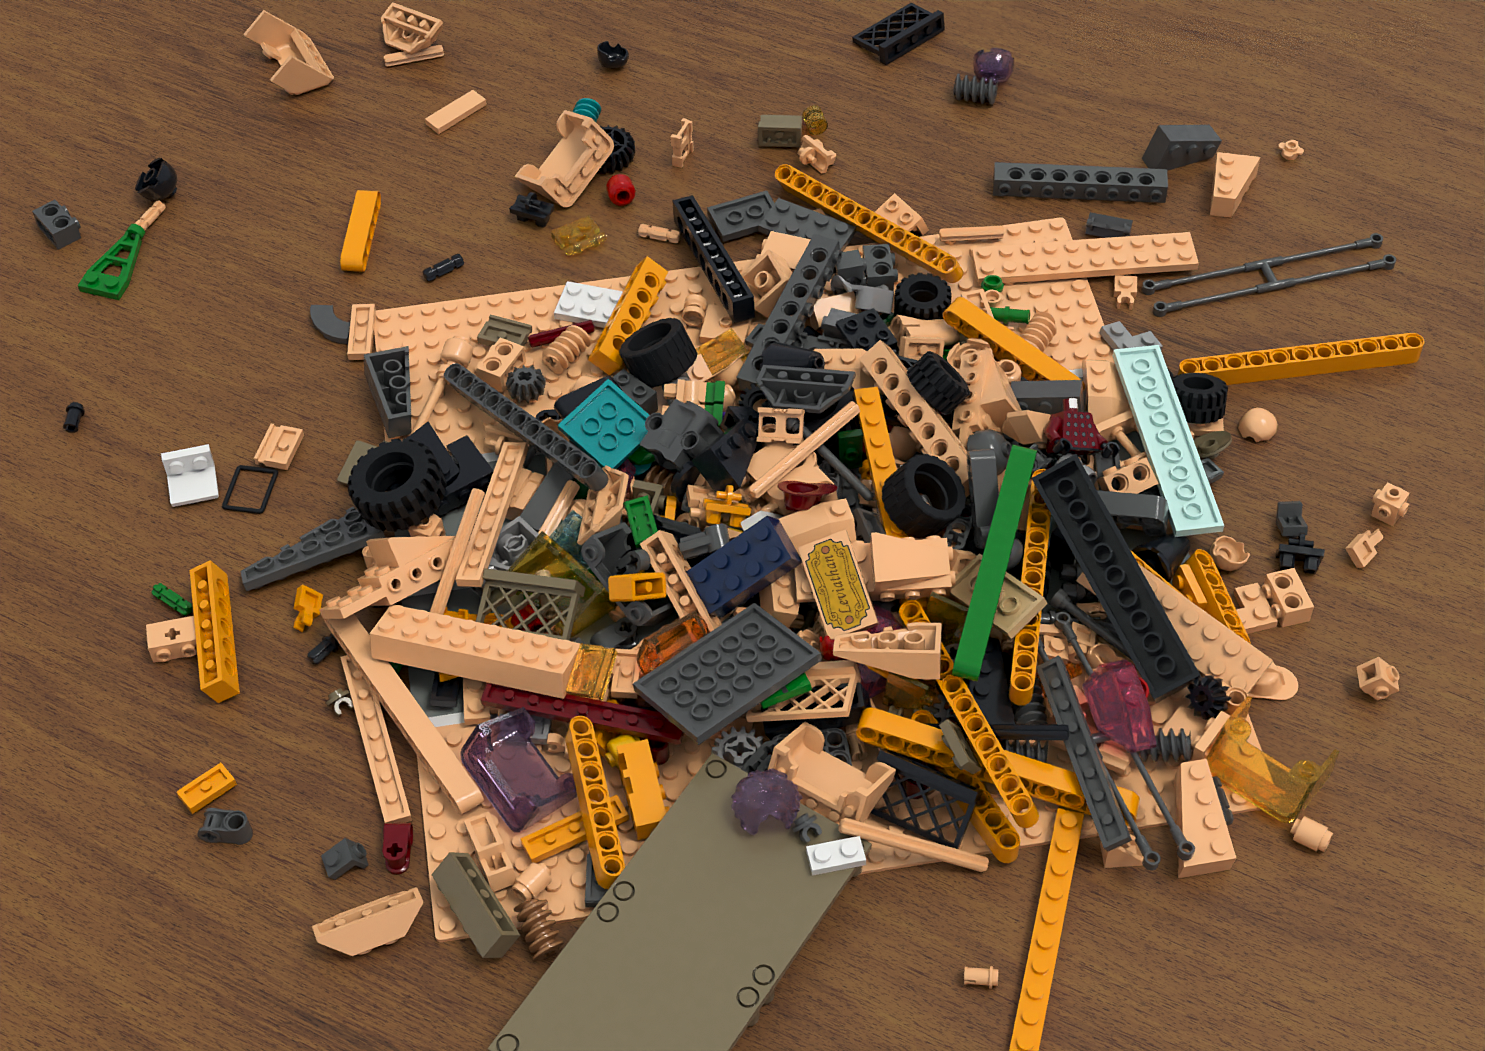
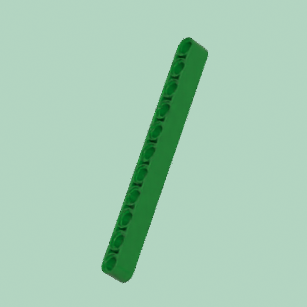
M1012 445L952 670L953 676L978 682L1037 450Z

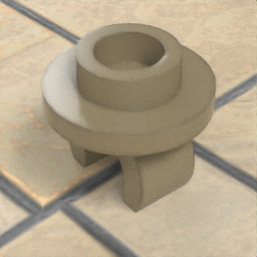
M339 688L328 695L330 700L326 704L327 706L334 704L333 711L337 716L342 714L339 704L345 703L350 710L354 707L352 700L346 697L350 694L349 690L342 691Z

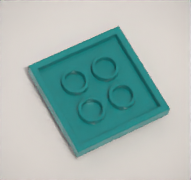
M607 379L558 424V430L585 454L594 459L601 468L606 465L617 469L640 447L639 444L648 432L645 428V421L649 414L611 380Z

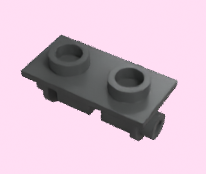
M1090 212L1085 234L1105 238L1130 236L1133 220Z

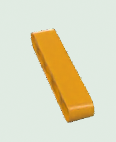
M357 190L341 253L340 263L342 271L364 272L366 270L381 206L380 191Z
M1197 549L1182 565L1189 564L1206 598L1207 605L1204 611L1251 644L1213 558L1205 550Z

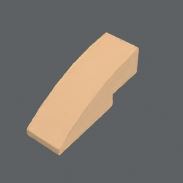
M489 811L464 820L477 859L492 891L495 892L514 885L516 877L513 866Z

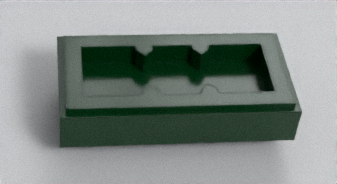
M862 429L837 432V458L848 469L860 468L863 465Z

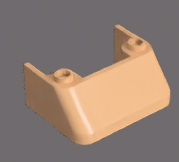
M265 10L260 13L244 33L245 37L261 45L263 48L262 52L266 57L278 60L281 67L270 80L284 88L289 94L299 95L329 85L334 79L312 40L301 30Z

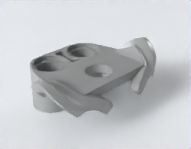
M839 275L832 278L830 283L831 290H836L838 295L843 294L845 290L847 292H856V309L869 310L874 308L877 313L891 314L894 291H890L886 285L883 284L878 287L852 285Z

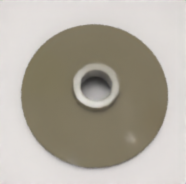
M1226 431L1210 432L1194 439L1199 457H1208L1209 459L1219 456L1220 452L1232 442L1231 434Z

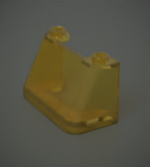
M543 531L507 570L509 572L535 575L539 570H548L551 573V577L577 580L586 587L584 596L579 597L570 638L618 606L616 602L610 601L609 592L600 580ZM537 598L533 600L535 605L540 609L541 602ZM563 598L556 603L561 613L569 608L571 598ZM561 620L553 628L560 636L563 635L565 627Z

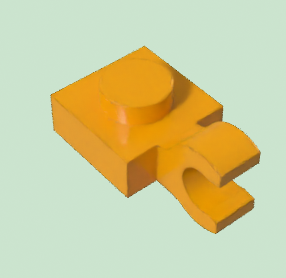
M303 584L297 588L293 609L299 611L294 622V628L301 632L304 631L305 625L310 627L313 619L320 615L319 609H321L323 594Z

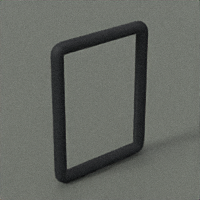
M237 466L222 508L232 511L263 513L278 476V471L271 468ZM240 470L273 473L260 509L227 505Z

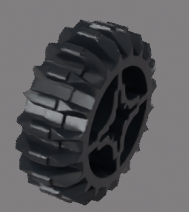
M600 125L612 138L614 149L598 172L604 171L606 174L607 171L614 173L617 169L622 171L623 167H628L629 163L633 162L636 153L635 141L630 132L625 131V128L619 129L617 125L615 127H610V125L602 127Z

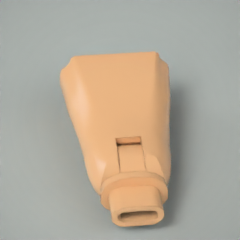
M896 315L890 324V331L898 341V348H900L901 336L940 337L945 339L944 346L959 343L960 332L948 325L944 319L921 320Z

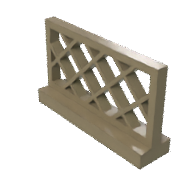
M484 569L482 578L486 582L476 622L484 623L485 616L493 611L498 620L491 625H502V627L508 628L505 621L516 614L521 623L515 626L513 630L524 628L526 631L523 632L570 640L579 597L584 596L586 587L577 580ZM492 588L500 589L503 596L492 603L490 600ZM517 592H523L526 599L515 606L511 597ZM540 595H546L549 602L538 610L533 600ZM563 598H571L569 608L561 613L556 603ZM505 601H508L512 609L501 617L496 608ZM530 603L535 612L524 620L519 611ZM553 606L558 616L546 623L542 614ZM539 617L544 626L536 632H531L527 625ZM562 620L565 625L563 635H554L550 628Z

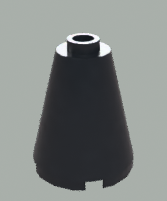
M778 342L766 346L762 351L761 356L764 357L763 364H760V371L763 365L824 369L825 361L822 354L817 351Z
M1174 533L1136 546L1131 551L1170 583L1179 565H1181L1190 550V542L1186 536L1175 537Z

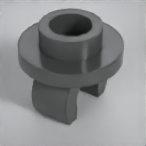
M805 813L794 820L796 825L792 830L793 832L799 831V837L804 843L811 841L807 835L809 828L814 831L816 836L822 833L821 827L816 823H812L817 819L815 814L809 816L808 813Z

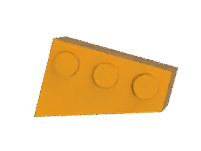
M648 739L617 746L620 777L637 840L648 838L669 811V806L664 807L663 800H666L663 784L659 785L657 778H660L657 763H653Z

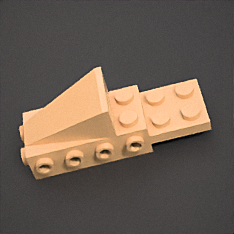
M987 349L965 354L961 357L959 374L968 385L970 395L954 409L952 431L966 450L968 437L973 435L972 432L991 429L1002 434V426L1007 413L1022 411L1008 382V376Z
M875 532L871 533L870 543H864V541L851 542L871 601L890 602L895 599L944 598L950 596L951 587L956 585L955 571H950L949 562L953 561V548L948 546L947 538L934 535L922 540H915L913 537L901 539ZM802 562L795 567L797 603L816 602Z
M456 536L391 537L367 540V545L377 566L365 570V575L357 579L360 585L349 589L347 596L343 598L338 596L326 602L327 606L319 609L322 618L344 619L367 606H391L440 580Z

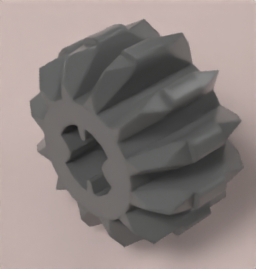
M523 364L522 368L514 367V371L508 373L506 387L512 399L517 398L519 403L526 400L529 404L531 399L538 401V397L544 395L546 381L540 369H535L533 365L526 368Z

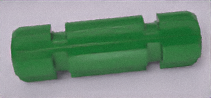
M162 583L153 586L151 592L153 596L174 610H177L183 616L192 613V603L171 589H168Z

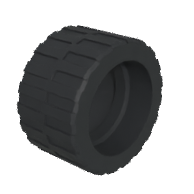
M676 318L660 319L643 326L628 337L619 350V355L629 373L650 388L669 383L681 376L694 364L698 354L683 324Z
M929 454L915 455L885 480L882 487V501L889 518L900 530L915 538L925 539L928 536L938 534L956 520L965 509V489L960 477L945 461ZM916 487L921 489L926 494L932 506L927 504L922 499Z

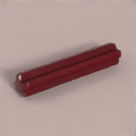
M592 320L572 324L582 328L587 334L595 331ZM568 326L529 335V344L534 348L552 343L562 332L566 331Z

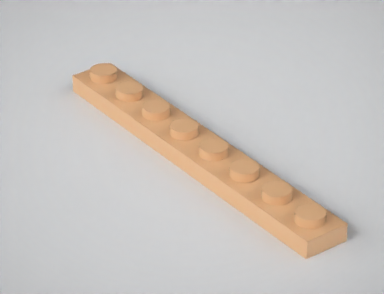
M527 442L503 443L455 579L457 586L482 587L484 569L489 567L529 450Z
M347 655L342 656L343 669L385 823H406L412 821L379 699Z

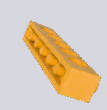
M648 256L636 265L588 358V361L609 376L616 370L621 371L625 366L619 355L621 345L635 331L642 328V323H645L651 315L650 307L652 308L659 298L657 293L666 285L664 279L668 271Z
M209 560L190 570L200 689L214 701L220 703L239 694L240 691L228 576Z

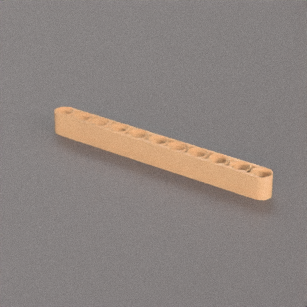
M355 614L344 619H324L335 639L372 689L458 814L462 815L483 803L484 798L479 788L390 663L372 658L370 635Z

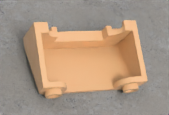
M564 110L556 123L557 131L563 138L539 169L534 165L526 164L520 168L515 177L522 184L559 206L570 207L614 149V142L592 118Z
M807 722L802 723L774 747L765 783L838 825L840 820L844 818L864 823L890 786L896 769L885 763L875 762L868 768L867 773H864L823 751L825 739L822 732Z

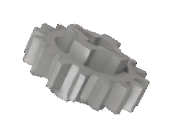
M743 726L740 732L731 727V734L722 731V739H715L714 745L716 747H712L711 754L713 753L741 769L761 746L763 737L755 738V730L746 733Z

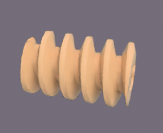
M1036 312L1020 337L1041 352H1044L1053 336L1057 333L1054 317L1047 312Z
M576 325L568 326L566 331L562 332L554 342L550 343L543 350L542 358L546 366L552 372L561 374L563 369L568 368L569 363H573L575 358L580 356V352H584L586 347L591 345V338L582 328Z

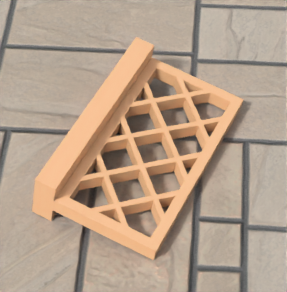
M851 660L817 663L804 673L810 681L812 688L822 687L815 693L812 691L806 692L809 697L800 703L795 700L801 696L798 695L772 705L763 712H756V710L762 707L759 703L747 711V721L763 722L849 717L856 685L861 683L862 680L857 663ZM842 683H848V686L840 691L835 689ZM828 692H831V693L834 694L832 697H830V698L827 699L826 701H823L822 699H820L821 697H823V696H824L825 694H827ZM840 700L844 703L842 708H831L832 705ZM814 702L819 704L814 709H805ZM789 703L794 706L788 711L780 710Z

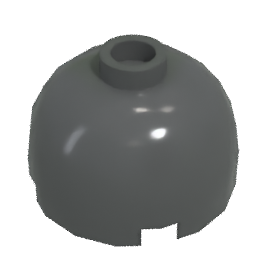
M991 429L972 432L973 435L968 437L967 451L993 449L996 458L997 475L1001 474L1007 467L1012 448L1010 442L1002 434Z

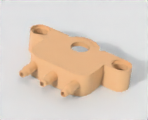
M766 424L762 426V430L765 433H774L776 425ZM786 441L761 442L762 449L753 454L741 487L748 482L752 485L798 445L786 443ZM812 452L760 496L767 503L760 511L776 512L781 515L794 513V511L785 508L784 492L777 487L778 483L782 481L834 484L819 469L815 452ZM837 492L823 495L820 503L838 500ZM749 493L743 498L745 504L757 500Z

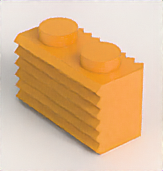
M664 572L615 575L608 578L609 599L611 602L641 601L666 597V577Z

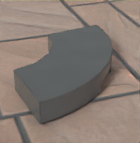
M311 305L310 314L315 329L330 341L348 344L350 322L337 318L334 314L333 305Z

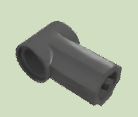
M712 525L706 527L704 532L680 538L679 548L684 559L690 560L707 554L711 555L730 542L727 525Z

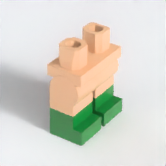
M678 379L677 384H664V399H677L683 403H686V401L693 402L713 415L719 422L718 427L722 423L725 381L711 383ZM663 405L662 415L665 413L669 406Z

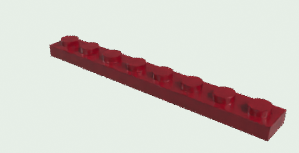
M487 683L481 697L482 706L570 723L571 719L576 716H585L591 720L593 728L676 745H681L684 732L660 712L566 694L565 698L562 699Z

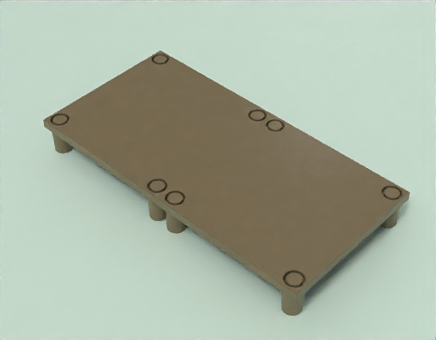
M712 753L488 1047V1051H731L747 1027L753 1026L758 1022L760 1008L763 1004H768L774 999L776 985L851 877H856L862 872L863 866L812 876L806 854V846L851 838L853 836L840 833L837 823ZM805 813H808L809 816L815 814L817 819L812 823L818 824L821 827L822 833L816 836L814 831L809 828L807 835L811 841L804 843L799 837V831L793 832L792 830L796 825L794 820ZM861 839L866 857L872 848V843Z

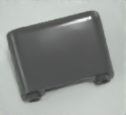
M625 522L592 535L584 542L581 549L585 562L608 592V578L613 576V565L632 549L630 545L627 546V536L632 531ZM668 595L665 598L616 602L629 621L636 626L653 627L675 611Z

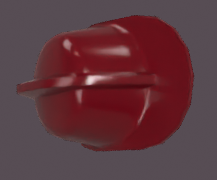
M782 481L777 486L779 490L784 492L785 508L794 512L805 511L820 504L823 495L833 493L838 488L836 485L829 483H806L800 481Z

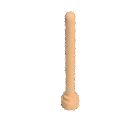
M440 365L436 373L437 383L411 434L428 421L445 386L449 384L444 378V372L450 365Z

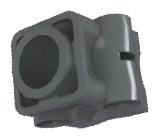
M674 399L663 415L656 412L647 417L645 428L648 432L639 445L645 451L651 452L654 455L655 461L661 467L669 471L681 472L684 469L682 466L686 462L693 460L717 439L723 431L717 426L719 424L718 420L702 407L690 401L683 403Z

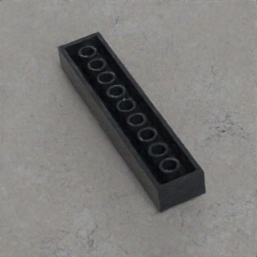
M1077 454L1032 477L1036 488L1139 674L1148 684L1149 692L1155 702L1158 703L1193 684L1194 679L1201 677L1199 671Z

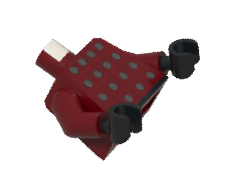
M1076 398L1064 399L1063 411L1052 414L1044 430V434L1048 439L1047 453L1063 454L1066 456L1070 452L1084 456L1102 450V457L1109 458L1111 455L1116 457L1120 451L1118 444L1108 442L1099 433L1091 413L1078 412Z

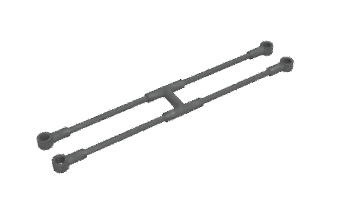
M1373 233L1370 235V238L1357 240L1350 244L1286 257L1278 256L1244 263L1242 266L1173 280L1165 279L1155 282L1150 279L1145 280L1142 285V292L1145 295H1152L1156 290L1170 288L1172 285L1258 269L1262 270L1268 283L1258 284L1252 288L1184 302L1165 303L1158 301L1154 304L1153 314L1157 317H1163L1166 315V312L1181 310L1187 306L1255 292L1258 294L1283 289L1299 283L1366 269L1369 271L1379 268L1391 270L1395 266L1396 257L1387 254L1383 256V259L1370 261L1367 264L1295 279L1292 277L1277 280L1270 268L1282 265L1284 262L1352 248L1371 247L1378 249L1382 245L1383 236Z
M1066 612L1057 613L1054 625L1062 630L1068 642L1072 644L1114 727L1091 734L1095 745L1120 738L1126 751L1131 754L1170 827L1169 831L1178 846V857L1182 860H1190L1195 852L1194 844L1186 840L1180 827L1175 824L1142 763L1136 751L1137 747L1117 711L1113 709L1080 648L1077 636L1070 625V615ZM1039 637L1038 653L1043 662H1046L1049 658L1044 650L1045 646ZM1096 745L1118 805L1144 857L1142 864L1147 870H1156L1160 863V855L1152 851L1145 836L1140 833Z

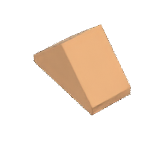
M1130 834L1132 841L1108 852L1100 843L1104 868L1143 866L1142 861L1144 857L1135 842V836Z

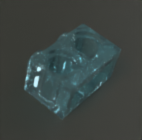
M572 509L550 535L549 539L584 569H587L589 566L582 557V546L577 543L582 517Z

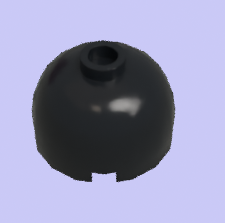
M157 158L148 165L150 170L147 173H141L135 190L138 191L137 193L155 202L157 200H165L167 197L170 198L177 191V173L175 169L162 158Z

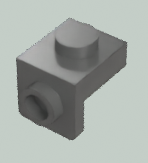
M1301 501L1277 503L1276 525L1282 536L1297 538L1300 532L1307 535L1308 526L1302 517L1303 504Z
M344 838L321 855L328 877L334 880L355 865L363 869L369 866L366 858L367 853L363 845Z

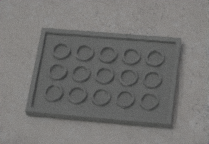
M753 603L634 682L633 688L639 696L699 745L819 663L822 657L821 652L756 603Z

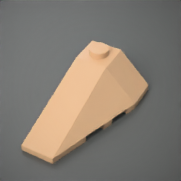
M846 498L823 502L808 510L798 511L778 519L797 551H799L798 547L845 529L850 541H857L854 517Z
M914 622L908 623L907 628L893 630L890 626L884 627L883 632L871 634L868 631L836 635L833 655L912 679H940L942 623Z

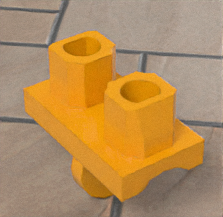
M727 485L725 492L716 491V498L724 499V501L703 499V507L706 509L705 521L711 524H720L721 513L725 512L730 513L729 526L742 528L740 522L746 519V515L750 516L751 508L748 507V504L732 502V500L741 501L742 497L741 494L733 493L732 485Z

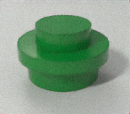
M996 275L986 276L981 283V289L984 292L988 290L1002 292L1004 288L1002 279Z

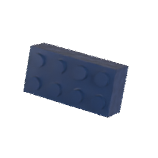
M766 516L686 572L709 614L723 617L802 563V559L780 520Z

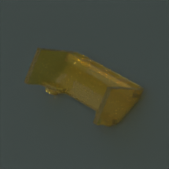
M932 591L926 611L929 621L931 623H942L941 642L944 647L955 643L959 644L969 608ZM889 672L882 704L888 707L891 704L895 705L896 709L902 707L904 709L923 710L925 706L930 707L936 696V693L933 691L937 682L935 679L923 680L926 683L924 684L915 679Z
M1247 696L1226 721L1206 757L1212 777L1217 776L1220 778L1223 786L1277 820L1284 823L1294 822L1331 776L1339 751L1334 749L1322 766L1311 760H1300L1290 769L1247 742L1251 734V726L1246 721L1252 701V698Z

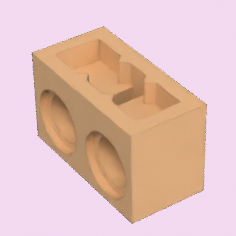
M500 337L495 345L490 347L485 358L478 362L476 367L478 377L495 390L503 392L506 389L508 373L513 372L514 367L522 368L526 362L524 346Z
M1137 456L1123 461L1125 466L1119 469L1113 466L1102 471L1104 476L1097 479L1102 491L1134 494L1159 484L1147 457L1138 459ZM1135 468L1141 471L1140 480H1136L1133 476ZM1113 478L1118 479L1120 482L1118 491L1112 487L1111 482Z
M1295 568L1266 574L1264 585H1262L1261 589L1266 599H1268L1281 627L1309 622L1314 605Z

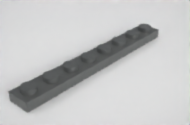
M1058 655L1036 666L1057 725L1069 726V739L1063 741L1103 848L1108 852L1132 841L1064 661Z

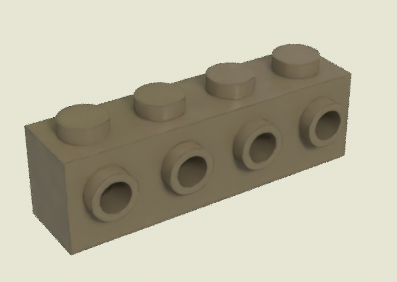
M449 852L432 873V877L482 958H502L520 937V934L469 853Z

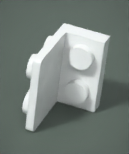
M209 444L161 453L162 462L167 474L172 507L219 497L215 463Z

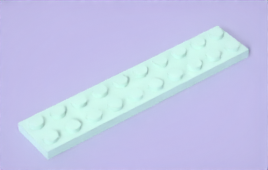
M1159 345L1114 349L1112 356L1149 464L1159 483L1157 487L1160 496L1168 502V519L1174 536L1223 532L1224 523Z

